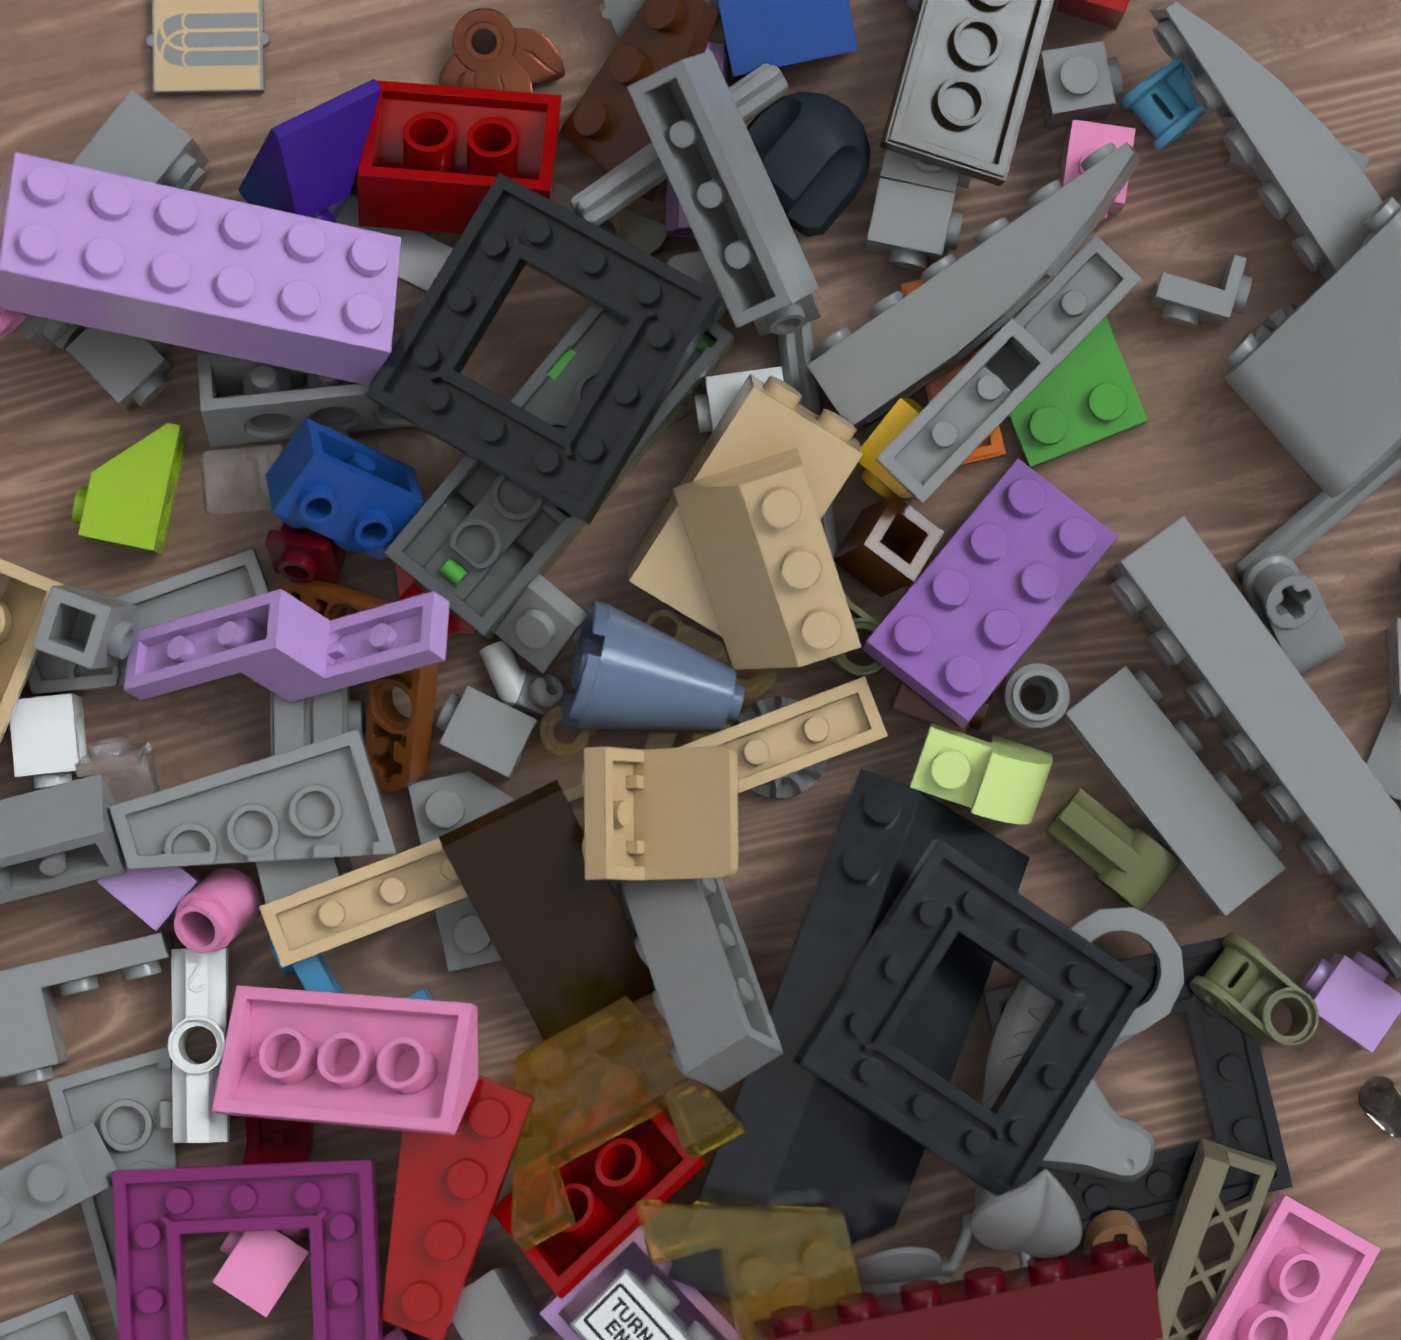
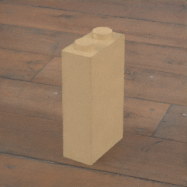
M750 374L678 486L797 448L821 520L863 456L859 441L853 437L857 429L847 420L828 409H824L821 415L818 416L799 404L803 396L784 381L770 375L764 383ZM673 493L627 565L629 582L722 637L686 526Z

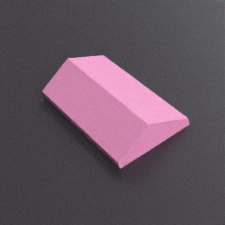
M237 985L212 1111L223 1115L455 1135L478 1081V1007L473 1003Z
M1279 1192L1197 1340H1331L1381 1249Z

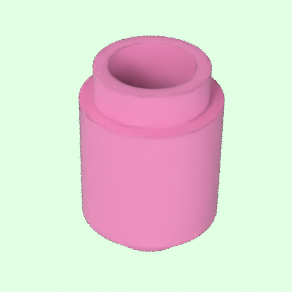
M219 868L211 872L177 906L174 929L180 942L188 949L198 953L215 952L224 949L258 916L261 899L256 885L247 875L236 869Z

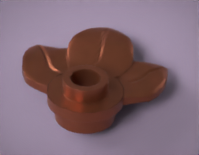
M479 8L466 13L456 24L452 39L455 53L442 68L439 85L533 93V83L552 82L563 78L565 68L559 51L542 32L532 28H513L511 22L502 13L489 8ZM488 29L494 33L497 44L492 51L482 53L473 47L472 36L476 31Z

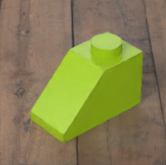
M166 423L91 472L89 486L80 485L74 501L72 521L73 523L80 524L78 535L89 541L162 556L189 432L181 425Z

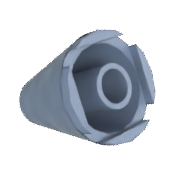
M596 600L592 602V610H587L586 613L589 616L579 630L568 672L573 673L571 688H575L577 691L576 694L564 691L561 709V723L563 726L575 729L721 731L726 720L736 722L744 699L745 685L736 683L735 669L607 603Z

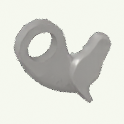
M1133 907L1105 908L1092 911L1069 927L1091 943L1107 932L1124 930L1135 933L1148 943L1156 957L1158 973L1154 988L1146 999L1137 1005L1110 1051L1170 1014L1184 985L1183 959L1181 948L1162 921ZM1020 978L1005 1004L986 1059L981 1105L989 1110L1056 1003L1022 978ZM1092 1079L1039 1166L1117 1182H1134L1146 1175L1153 1165L1155 1141L1152 1133L1138 1123L1120 1117L1108 1104L1095 1080Z

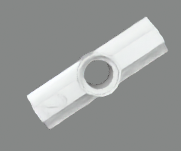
M188 948L171 949L172 1032L169 1035L167 1046L172 1060L173 1143L230 1142V1115L216 1114L212 1111L229 1027V949L224 948L207 953L194 952ZM198 1027H205L210 1030L215 1036L217 1044L213 1057L203 1064H198L191 1060L185 1048L186 1038L191 1031Z

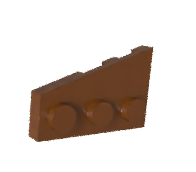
M646 0L559 132L607 171H611L652 141L627 87L680 60L705 53L719 10L706 0ZM658 185L641 197L653 202Z

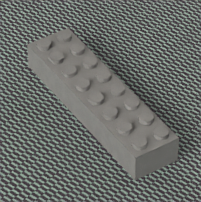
M1182 516L1110 568L1107 572L1114 582L1107 586L1118 606L1128 617L1138 613L1152 632V634L1145 638L1151 651L1165 668L1169 669L1173 665L1178 667L1190 684L1183 689V692L1192 707L1205 721L1210 717L1216 719L1228 736L1221 741L1228 756L1242 772L1248 769L1254 771L1265 786V789L1259 793V796L1266 808L1280 824H1283L1285 821L1293 824L1304 839L1296 845L1300 854L1318 876H1321L1323 873L1331 876L1342 891L1334 897L1338 906L1355 927L1359 928L1361 925H1364L1372 932L1380 943L1372 949L1375 956L1389 972V975L1397 980L1401 977V810L1186 517Z

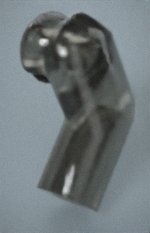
M1374 1076L1369 1078L1358 1094V1101L1363 1114L1387 1136L1401 1138V1093L1394 1088L1395 1083L1388 1077Z

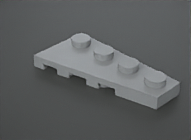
M250 549L115 598L136 605L132 622L136 623L138 631L271 591L255 549ZM39 650L27 679L34 695L124 687L128 655L122 660L119 659L118 665L115 667L89 669ZM240 672L230 676H240L244 674Z
M359 729L109 807L128 869L399 854L363 736Z
M168 1046L47 1081L62 1137L94 1123L117 1170L178 1167L177 1143H173L172 1060L169 1056ZM112 1185L80 1203L115 1328L118 1330Z

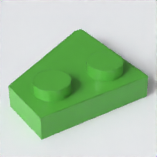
M1107 317L1084 338L1007 418L1024 461L1030 468L1133 429L1148 421Z

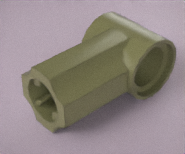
M1081 788L1063 806L1045 830L1067 851L1097 873L1095 878L1129 907L1140 911L1145 908L1180 864L1158 842L1136 827L1133 830Z

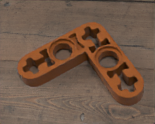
M291 580L276 589H282L298 600L301 595L300 600L302 603L328 620L346 616L348 608L358 613L393 603L339 583L319 580L309 583ZM439 662L370 681L365 746L378 788L383 791L394 793L420 781L427 772ZM394 686L404 690L408 695L412 708L410 717L403 716L395 708L392 701ZM391 750H393V757L390 756ZM399 764L402 765L401 771H399Z

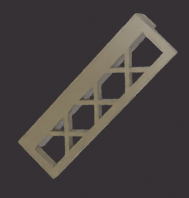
M1203 1138L1200 1139L1154 1269L1163 1338L1157 1340H1191L1189 1335L1200 1329L1201 1334L1247 1251L1277 1168L1275 1162ZM1229 1166L1257 1174L1250 1195L1224 1206L1219 1194ZM1243 1212L1236 1230L1231 1217ZM1223 1221L1233 1240L1229 1253L1203 1265L1198 1253L1206 1230ZM1222 1271L1215 1288L1209 1276ZM1202 1280L1212 1299L1208 1312L1182 1323L1177 1311L1185 1289Z

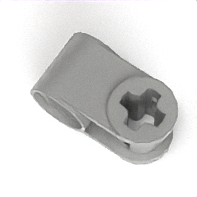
M1269 552L1258 556L1249 564L1242 582L1244 593L1252 609L1301 675L1346 650L1343 636L1328 612L1319 588L1310 577L1300 573L1295 563L1289 557L1282 553Z

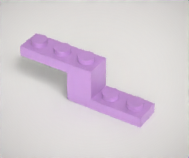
M275 590L138 630L127 658L124 691L139 700H144L241 672L288 702H294L438 663L446 659L450 601L432 591L348 616L328 620L284 590Z

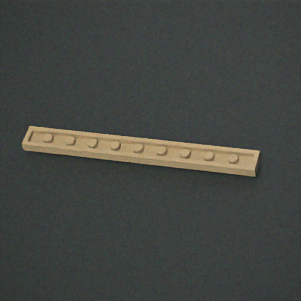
M864 676L677 748L729 746L733 748L737 754L739 794L888 737V734ZM582 784L564 790L563 793L585 834L584 793ZM438 838L259 906L283 968L467 898L468 895Z

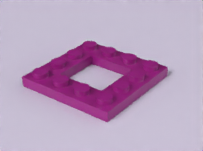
M375 1158L121 1169L112 1171L118 1340H188L184 1234L309 1228L314 1340H383Z

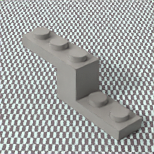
M1095 235L1014 319L1011 318L875 460L922 505L977 447L1023 403L1142 278Z
M170 931L0 971V1078L14 1075L16 1087L55 1078L52 1065L69 1061L52 986L59 984L61 996L99 988L97 975L121 969L124 981L161 973L159 960L170 958L171 949H174Z

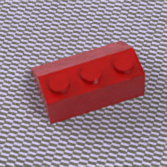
M376 80L381 87V92L357 173L359 226L462 234L499 173L553 202L561 95Z
M631 1078L495 1206L493 1215L555 1295L563 1299L698 1172L706 1162L699 1146L672 1114L635 1079Z

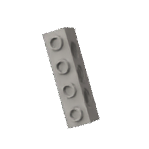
M402 334L392 335L391 351ZM216 353L197 355L200 409L210 447L291 439L306 418L331 430H347L349 433L415 426L371 401L365 395L370 388L369 385Z

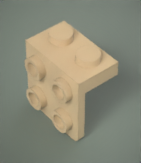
M729 746L648 750L616 747L584 748V771L581 783L584 793L585 835L582 841V853L585 860V880L651 881L731 878L736 874L738 870L737 754L733 748Z

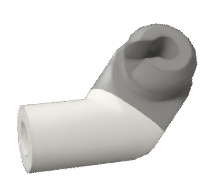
M503 640L479 650L496 693L502 703L534 715H542L553 712L562 702L565 689L561 680L549 673L542 675L521 669L512 647Z

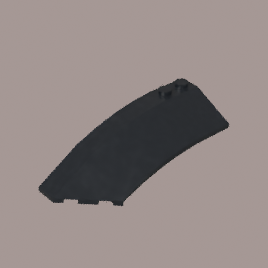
M861 768L847 798L769 1008V1015L773 1021L784 1053L742 1079L668 1278L730 1301L753 1291L757 1286L784 1274L789 1275L827 1258L849 1245L890 1230L896 1225L925 1149L794 1061L933 840H942L1016 892L1019 890L1030 857L922 791ZM956 935L890 1043L950 1083L994 959Z

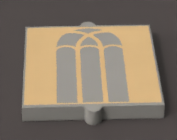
M152 0V34L146 38V43L152 49L153 93L155 95L265 93L264 48L269 46L270 38L264 33V0Z

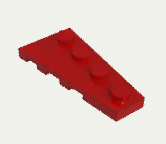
M478 1074V1081L455 1135L402 1131L381 1320L431 1340H446L536 1096Z

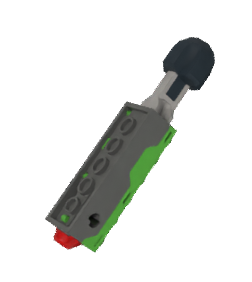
M798 92L781 97L757 114L747 126V130L791 227L804 236L809 237L824 235L855 198L868 175L871 149L864 125L847 105L826 94ZM701 250L673 255L666 263L721 295ZM725 301L722 302L601 507L703 386L705 377L711 376L734 348V335L717 322L728 309ZM592 302L510 402L564 431L628 324V321ZM465 455L384 553L395 562L399 601L435 591L450 601L447 634L480 632L487 639L491 640L495 635L494 632L525 588L539 574L544 577L587 523Z

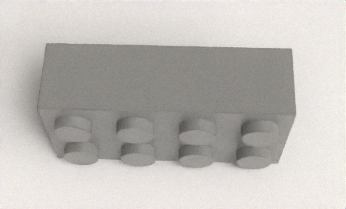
M131 90L71 165L197 192L207 177V173L202 169L209 161L191 136ZM27 314L25 320L15 330L51 357L58 348L66 351V348L85 330L86 326Z

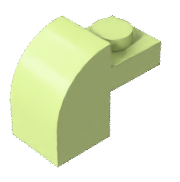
M931 723L910 782V788L970 807L971 813L1011 824H1030L1049 775L1053 756L1051 753L994 734L991 735L989 742Z

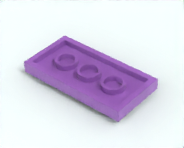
M1018 458L867 639L862 650L964 729L1111 548L1118 535Z

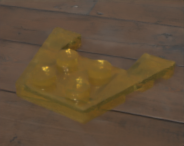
M627 996L517 1056L516 1089L536 1096L514 1154L511 1234L514 1242L524 1250H528L576 1224L559 1168L669 1108L682 1149L693 1159L704 1155L745 1132L743 1124L721 1102L709 1086L695 1079H688L680 1072L672 1058V1044Z
M646 1199L636 1202L648 1257L653 1265L714 1248L718 1249L738 1340H756L753 1322L771 1319V1313L779 1308L803 1305L809 1307L810 1310L835 1306L836 1299L843 1295L862 1292L845 1216L839 1209L756 1205V1208L723 1207L717 1203L693 1202V1205L663 1204L661 1200Z

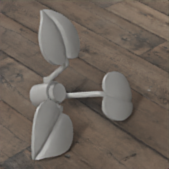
M1044 1169L1023 1186L997 1197L975 1183L973 1214L962 1216V1231L951 1256L947 1260L942 1262L940 1255L929 1248L901 1247L882 1251L852 1262L838 1270V1277L843 1284L855 1293L867 1292L874 1294L875 1297L899 1293L900 1286L915 1280L931 1279L938 1281L939 1284L952 1282L948 1276L958 1271L973 1235L981 1244L988 1248L1001 1251L1009 1250L1012 1254H1018L1021 1268L1027 1267V1261L1031 1256L1055 1258L1075 1249L1082 1238L1081 1220L1073 1201L1047 1169Z

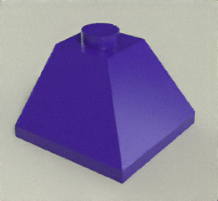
M372 79L271 128L238 189L246 202L252 205L337 223L335 219L350 195L380 96L381 87L377 81Z

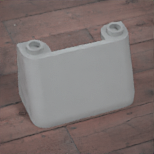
M1392 196L1379 205L1363 223L1370 230L1363 241V246L1271 334L1267 332L1259 339L1249 332L1223 358L1229 365L1223 371L1225 381L1306 473L1331 498L1338 496L1351 486L1401 439V201L1398 203Z

